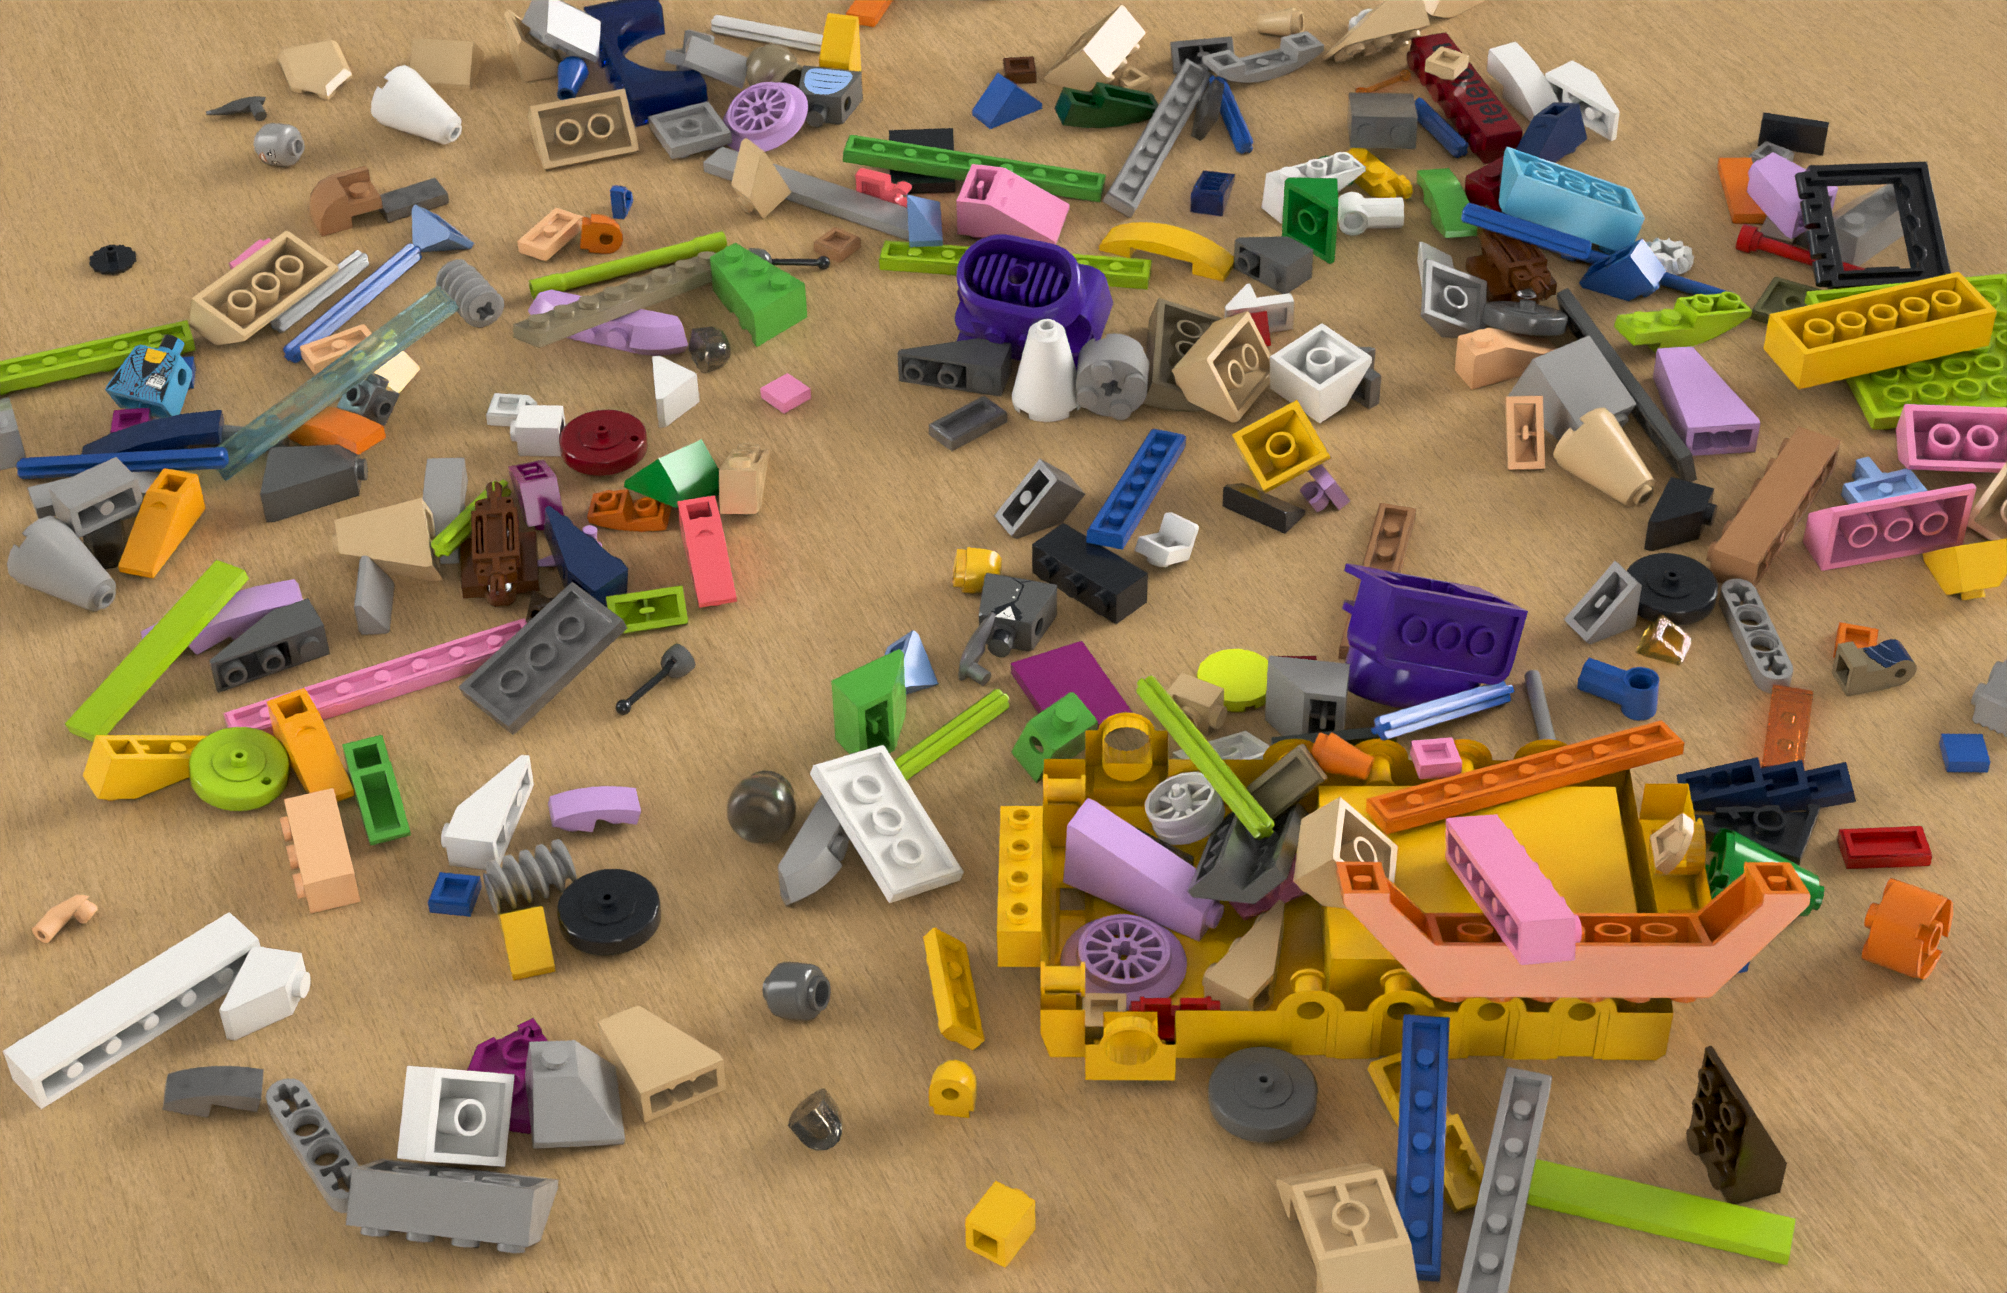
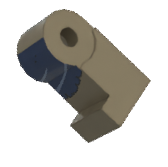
M1896 639L1885 640L1876 646L1857 648L1852 641L1838 644L1832 674L1846 696L1890 689V687L1905 684L1915 675L1917 665L1902 643Z

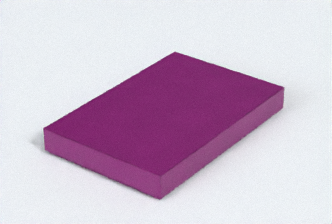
M1083 641L1011 663V674L1038 714L1070 692L1075 693L1097 719V730L1106 718L1114 714L1133 713Z

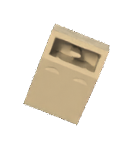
M1423 0L1383 1L1344 35L1322 57L1323 61L1335 59V63H1341L1354 58L1353 54L1362 52L1363 56H1370L1381 52V47L1390 46L1391 50H1395L1409 45L1408 41L1411 38L1420 37V32L1430 25Z

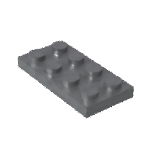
M571 582L459 686V689L463 696L514 735L614 642L627 627L623 619L575 583Z

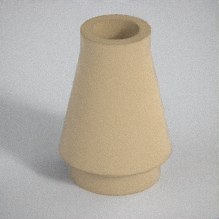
M1295 8L1258 15L1257 29L1259 33L1282 37L1304 32V15L1302 11H1296Z

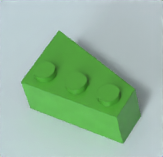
M737 243L727 246L710 257L714 293L730 313L734 312L738 317L739 325L743 330H748L756 347L807 318L804 282Z

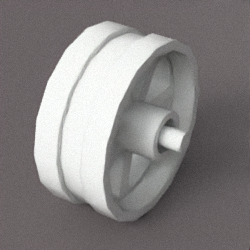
M1185 772L1167 778L1148 794L1144 804L1146 815L1152 823L1156 836L1163 843L1171 845H1184L1203 839L1222 823L1225 815V806L1221 796L1200 772Z

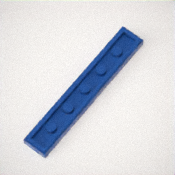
M1151 429L1088 528L1087 543L1123 550L1185 449V435Z
M1404 1014L1395 1203L1412 1245L1417 1280L1440 1282L1450 1018Z

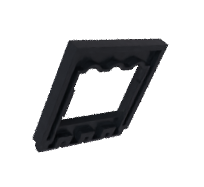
M1927 161L1809 165L1805 172L1795 174L1799 199H1804L1800 202L1805 229H1811L1806 232L1810 258L1815 260L1812 262V268L1817 287L1839 289L1906 283L1951 273ZM1893 184L1910 268L1900 269V266L1867 267L1865 270L1844 271L1827 186Z

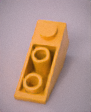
M166 468L162 470L145 493L118 565L119 572L154 579L206 509L198 474Z
M302 688L266 701L274 737L285 747L289 756V763L306 793L309 794L334 788L337 802L355 796L354 789L320 713L306 689Z

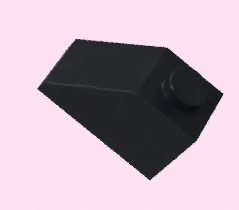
M1670 477L1649 519L1644 549L1655 551L1698 540L1705 526L1711 527L1715 520L1718 505L1712 504L1715 488Z

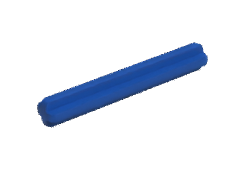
M1212 75L1209 79V88L1236 151L1240 154L1252 152L1254 141L1227 80L1220 76Z
M1467 203L1462 211L1461 220L1464 223L1570 257L1586 260L1591 252L1592 243L1589 240L1472 203Z

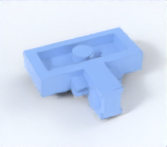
M1868 456L1856 459L1854 473H1852L1855 481L1843 484L1841 496L1848 504L1924 492L1927 489L1912 470L1906 468L1882 473Z

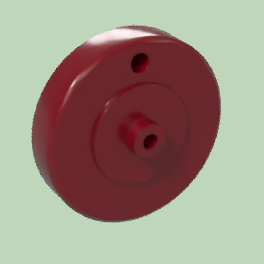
M596 410L582 414L571 420L562 429L559 436L560 452L566 465L577 472L593 476L613 475L626 471L639 463L648 449L647 433L644 424L637 417L619 410Z

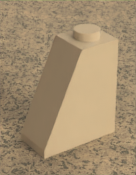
M422 498L334 520L336 534L331 537L333 549L336 556H342L350 568L358 569L361 556H368L386 574L430 581L443 580L440 558L434 555L435 550L431 547V542L436 537L433 513Z
M637 1005L598 1021L602 1051L608 1062L616 1067V1075L644 1123L727 1089L724 1060L718 1052L643 1007Z

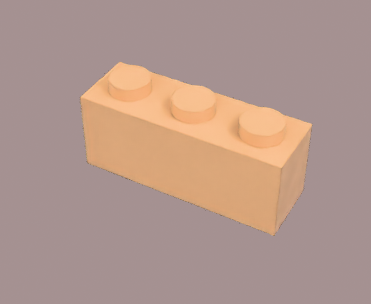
M334 788L284 799L288 816L280 817V823L285 842L294 841V844L287 845L286 849L291 870L300 868V873L292 874L298 899L307 898L310 914L361 902Z

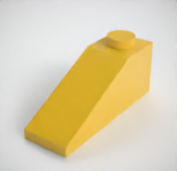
M96 735L82 776L97 799L108 801L136 799L189 778L190 755L195 746L207 735Z

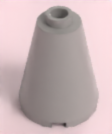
M50 515L40 518L24 530L22 534L27 538L20 548L15 544L13 545L7 567L8 574L18 583L90 611L105 609L115 599V581L65 521Z

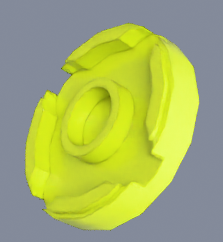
M1221 650L1209 655L1200 663L1197 679L1224 688V706L1227 707V711L1243 712L1245 707L1255 705L1256 709L1266 704L1268 660L1249 650Z

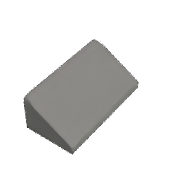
M361 556L359 560L354 601L358 629L361 635L386 634L390 631L395 585L392 579L368 556Z

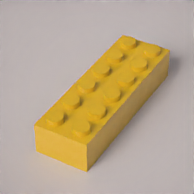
M1955 272L1769 314L1763 349L1799 390L1989 346L1997 310L1960 272Z

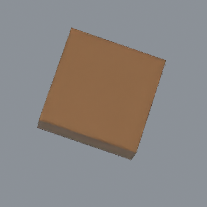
M833 227L813 242L814 252L841 263L861 248V238Z

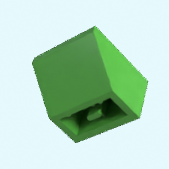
M900 649L831 680L835 740L849 754L881 745L885 746L888 753L896 749L907 712L904 653Z

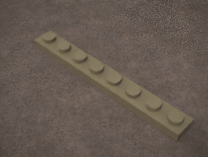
M709 251L700 252L694 258L676 261L675 265L667 268L654 269L651 271V274L630 278L626 283L606 287L602 292L594 295L581 296L578 301L567 305H557L551 311L530 315L528 319L513 324V338L540 348L711 283L710 257L716 253Z

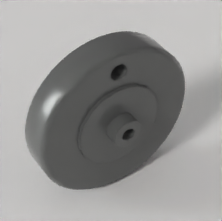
M1520 299L1519 302L1491 301L1486 303L1483 309L1482 321L1488 326L1504 331L1525 335L1556 336L1566 332L1568 316L1558 309L1535 304V301Z
M1272 1047L1244 1048L1223 1058L1211 1073L1208 1088L1210 1111L1221 1127L1239 1138L1266 1143L1288 1139L1304 1130L1316 1112L1318 1086L1315 1076L1301 1059L1287 1051Z

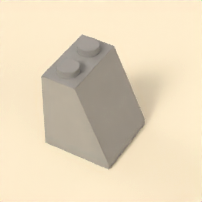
M1590 336L1532 359L1508 395L1543 396L1544 429L1558 440L1561 439L1569 428L1575 432L1584 424L1579 418L1596 408H1606L1614 415L1619 425L1623 427L1629 421L1627 416L1636 406L1635 401Z

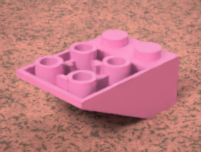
M972 164L956 201L957 234L973 238L1008 234L1056 245L1069 211V204L1006 168Z

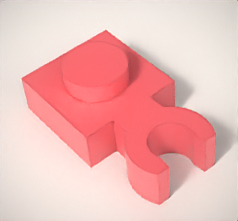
M862 167L855 174L856 191L907 208V198L902 195H907L912 189L911 184L903 181L893 184L891 183V175Z

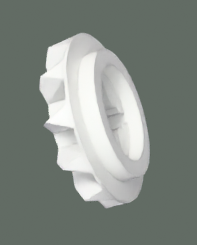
M1655 238L1653 242H1646L1665 267L1667 273L1679 275L1687 272L1692 267L1694 261L1692 248L1684 246L1683 241L1674 242L1670 238L1667 240Z

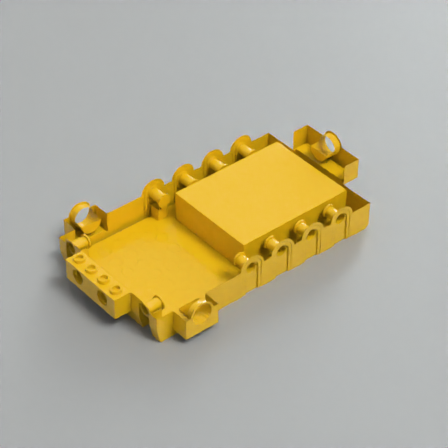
M1128 712L1118 713L1106 718L1098 730H1085V759H1044L1043 806H1000L997 906L998 967H1041L1040 1034L1049 1057H1085V1080L1175 1081L1176 1058H1225L1235 1051L1249 1047H1272L1287 1051L1293 1055H1325V1058L1370 1059L1379 1058V1055L1390 1056L1402 1052L1404 1014L1450 1018L1448 1059L1468 1058V1056H1503L1504 1059L1548 1060L1557 1059L1558 1056H1578L1602 1060H1657L1666 1055L1674 1014L1672 1001L1669 998H1651L1648 1002L1644 1003L1629 1002L1623 998H1605L1597 1003L1584 1002L1578 998H1559L1555 1002L1544 1003L1535 1001L1532 998L1513 997L1509 1002L1500 1003L1489 1001L1485 997H1467L1462 1002H1447L1440 999V997H1432L1347 908L1322 906L1309 894L1285 903L1284 934L1273 1004L1266 1011H1175L1174 1041L1159 1039L1157 1012H1129V1010L1127 1012H1103V1038H1085V1010H1082V997H1085V962H1081V966H1061L1063 947L1076 930L1093 920L1117 914L1139 915L1086 892L1085 910H1060V888H1075L1063 882L1067 825L1086 799L1089 798L1197 868L1210 834L1201 840L1184 845L1163 843L1153 830L1152 823L1146 815L1144 804L1148 794L1167 778L1185 772H1200V770L1191 759H1169L1168 731L1155 730L1153 724L1142 715ZM1120 727L1140 729L1149 736L1148 743L1133 751L1114 749L1104 739L1109 732ZM1286 739L1271 745L1265 751L1263 759L1222 760L1241 783L1247 787L1298 745L1304 744L1311 753L1314 743L1304 739ZM1371 739L1355 745L1356 748L1365 754L1374 757V763L1367 780L1325 773L1328 779L1299 801L1309 814L1341 797L1385 835L1366 812V799L1439 780L1430 778L1419 779L1413 761L1408 760V753L1400 744L1391 740ZM1470 739L1453 740L1462 761L1461 773L1510 761L1492 760L1490 750L1478 741ZM1552 739L1536 740L1521 747L1516 752L1513 760L1563 747L1567 744ZM1630 769L1450 817L1497 814L1505 826L1512 830L1513 836L1519 844L1525 847L1526 853L1532 861L1537 862L1539 870L1546 879L1551 880L1553 888L1560 897H1564L1567 906L1573 913H1697L1711 901L1705 870V829L1701 818H1698L1697 822L1695 820L1688 784L1645 783L1640 817H1638ZM1223 800L1225 806L1224 817H1226L1232 810ZM1684 813L1693 819L1694 830L1692 840L1679 864L1670 873L1665 875L1655 868L1650 835L1678 815ZM1446 819L1385 835L1398 846L1394 885L1423 912L1483 913L1445 859ZM1220 900V904L1224 905L1222 918L1215 929L1209 927L1200 942L1165 927L1179 940L1187 960L1186 973L1181 985L1168 997L1171 998L1172 1005H1180V998H1204L1202 980L1206 970L1211 964L1218 963L1228 953L1234 940L1238 937L1242 938L1253 927L1259 915L1244 921L1228 901ZM1124 934L1126 938H1129L1131 936L1128 934ZM1121 955L1120 960H1127L1128 956Z

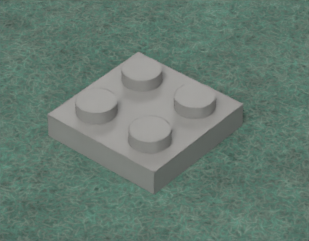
M708 101L648 116L649 128L671 159L685 158L694 153L715 150L721 146L732 144L730 130Z

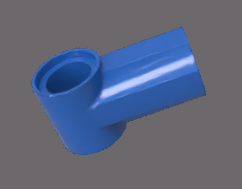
M1589 657L1584 663L1578 678L1577 689L1620 704L1621 712L1626 717L1639 721L1650 719L1656 714L1660 680L1658 674L1649 668L1634 667L1626 671Z

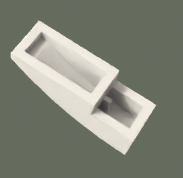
M1517 42L1489 49L1487 72L1504 86L1503 98L1530 122L1536 114L1553 102H1559L1537 64Z

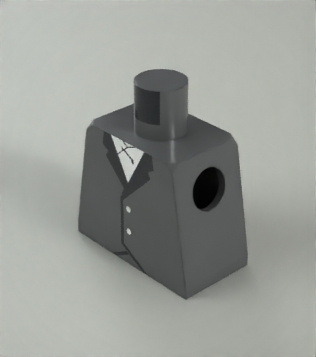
M986 573L979 608V625L991 612L996 614L991 632L986 641L988 650L993 655L1005 657L1009 655L1011 649L1022 651L1034 650L1057 616V585Z

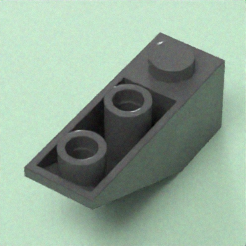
M976 338L899 350V381L1001 397L1012 373L1011 343L997 344L986 339Z
M307 598L270 611L210 659L209 662L215 687L219 693L329 655L330 651L324 624Z

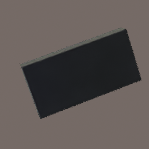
M1763 113L1758 146L1768 141L1790 151L1823 156L1829 122Z

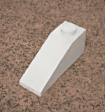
M1572 60L1545 74V78L1559 102L1577 103L1580 105L1583 122L1586 127L1610 141L1616 139L1620 111L1596 73Z
M519 756L457 806L450 823H445L441 834V845L447 850L450 866L486 870L487 862L495 860L500 866L534 786L529 756Z

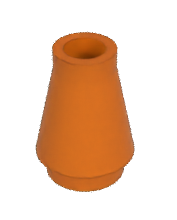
M1320 732L1311 750V755L1325 773L1355 777L1366 781L1374 763L1373 756L1365 754L1333 732L1330 735Z

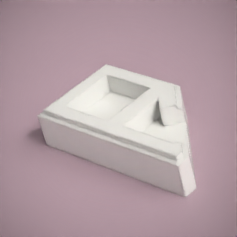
M494 393L486 413L487 425L510 426L511 420H517L520 405H537V402L529 395Z

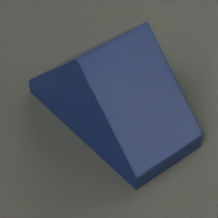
M997 73L972 109V115L989 129H993L1042 109V103L1027 91Z

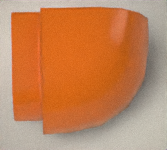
M592 213L591 218L582 217L580 249H588V253L610 254L622 246V229L614 219Z

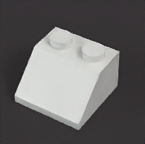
M1321 323L1270 356V388L1290 403L1298 400L1304 412L1321 423L1347 405L1371 365L1372 357Z
M407 1066L397 1158L425 1162L505 1167L514 1075Z

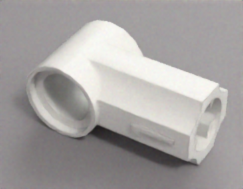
M1357 192L1344 193L1338 198L1339 227L1343 233L1352 236L1363 233L1367 228H1402L1404 225L1403 198H1363Z

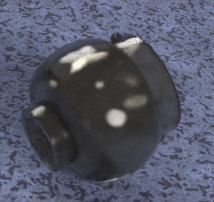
M763 770L753 773L735 785L726 804V815L732 830L740 838L750 843L763 845L778 841L786 835L796 818V800L790 782L774 771Z

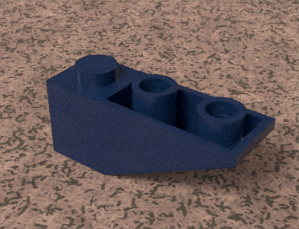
M1553 102L1533 117L1516 150L1556 163L1565 155L1573 153L1576 147L1587 140L1580 105L1577 103Z
M547 506L545 508L544 534L564 588L573 582L605 607H607V596L627 594L628 568L624 562L618 557H613L593 537L587 536L574 526L567 516L561 515L551 506Z

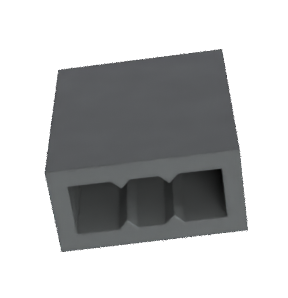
M1349 93L1347 125L1350 148L1416 149L1418 117L1413 94Z

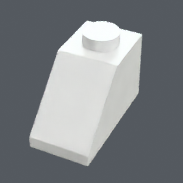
M258 946L251 947L219 1009L227 1039L237 1040L294 1013L300 998L306 997L310 988V974L305 970L302 953Z

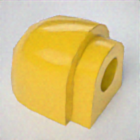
M967 547V550L957 549L953 565V587L961 588L962 593H981L986 573L1001 574L1002 558L998 553L988 549Z
M948 1060L940 1064L934 1071L928 1091L929 1106L933 1107L934 1114L969 1118L970 1111L974 1112L977 1098V1078L973 1069L965 1062Z

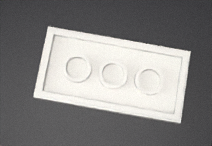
M884 745L813 765L810 772L812 779L889 903L960 881L964 871Z

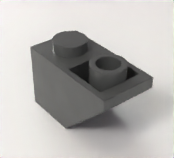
M1288 236L1239 237L1235 240L1234 269L1282 294L1291 292L1312 278L1313 249Z

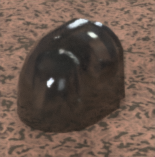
M713 326L692 329L688 350L698 369L702 373H710L719 370L728 362L731 354V345L723 330L716 329Z
M822 1088L809 1095L794 1109L788 1126L808 1148L817 1151L827 1150L834 1147L840 1141L843 1132V1119L835 1100L825 1088Z

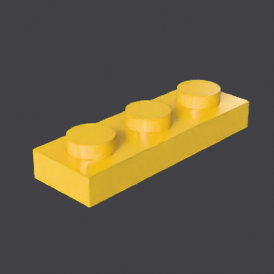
M934 927L923 936L926 962L931 978L932 994L937 1011L938 1027L940 1033L949 1041L957 1042L974 1050L985 1039L967 947L964 942Z

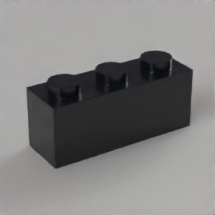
M1062 523L1032 544L1033 574L1049 584L1057 585V588L1067 596L1074 598L1111 622L1118 624L1147 603V572L1101 545L1087 543V536L1065 523Z

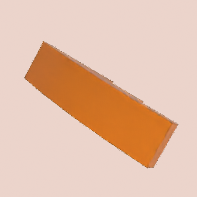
M321 405L296 406L269 423L272 430L286 431L289 439L302 446L340 445L357 455L386 438L383 425L359 414Z

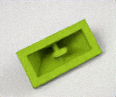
M683 585L606 597L607 608L623 619L627 627L622 634L688 624Z

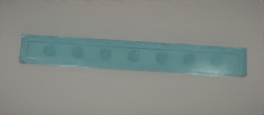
M439 285L433 288L220 444L218 447H224L228 451L229 464L223 469L215 470L227 481L269 450L270 447L276 445L457 312L459 307L456 302Z

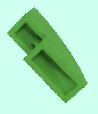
M383 735L342 744L349 777L370 846L411 836Z

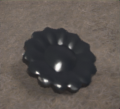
M124 245L101 247L89 257L90 267L93 268L94 272H100L103 275H115L125 272L137 262L136 252L132 251L131 247H125Z

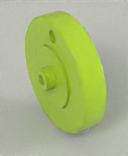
M230 727L213 732L195 746L189 759L190 783L195 793L206 803L224 810L247 811L265 806L280 796L289 780V756L285 747L273 735L256 728Z

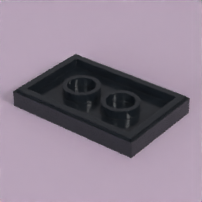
M953 128L889 130V141L954 151ZM890 170L891 183L897 184L903 181L912 185V189L907 194L956 192L954 179Z

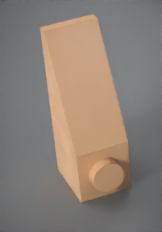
M1494 328L1480 329L1458 336L1455 371L1469 388L1473 390L1520 377L1532 359L1557 348L1545 338Z

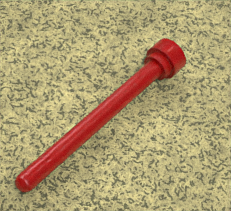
M1748 224L1742 226L1736 241V250L1745 253L1762 250L1812 266V262L1815 261L1810 258L1808 250L1763 237L1764 233L1759 232L1758 227ZM1843 262L1844 271L1865 270V268Z

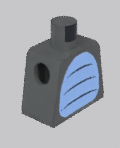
M804 65L799 89L804 93L808 102V112L805 121L812 127H821L824 123L843 124L863 100L862 72Z

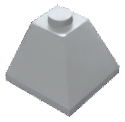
M575 1040L529 1042L525 1080L533 1149L624 1144L625 1135L616 1067Z

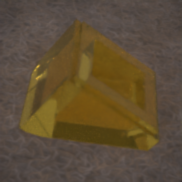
M1662 615L1644 631L1636 653L1679 666L1683 663L1693 638Z

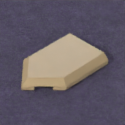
M333 40L283 49L277 56L291 91L304 94L306 91L318 93L319 98L330 100L336 94L335 89L341 84L346 85L353 78L339 44Z

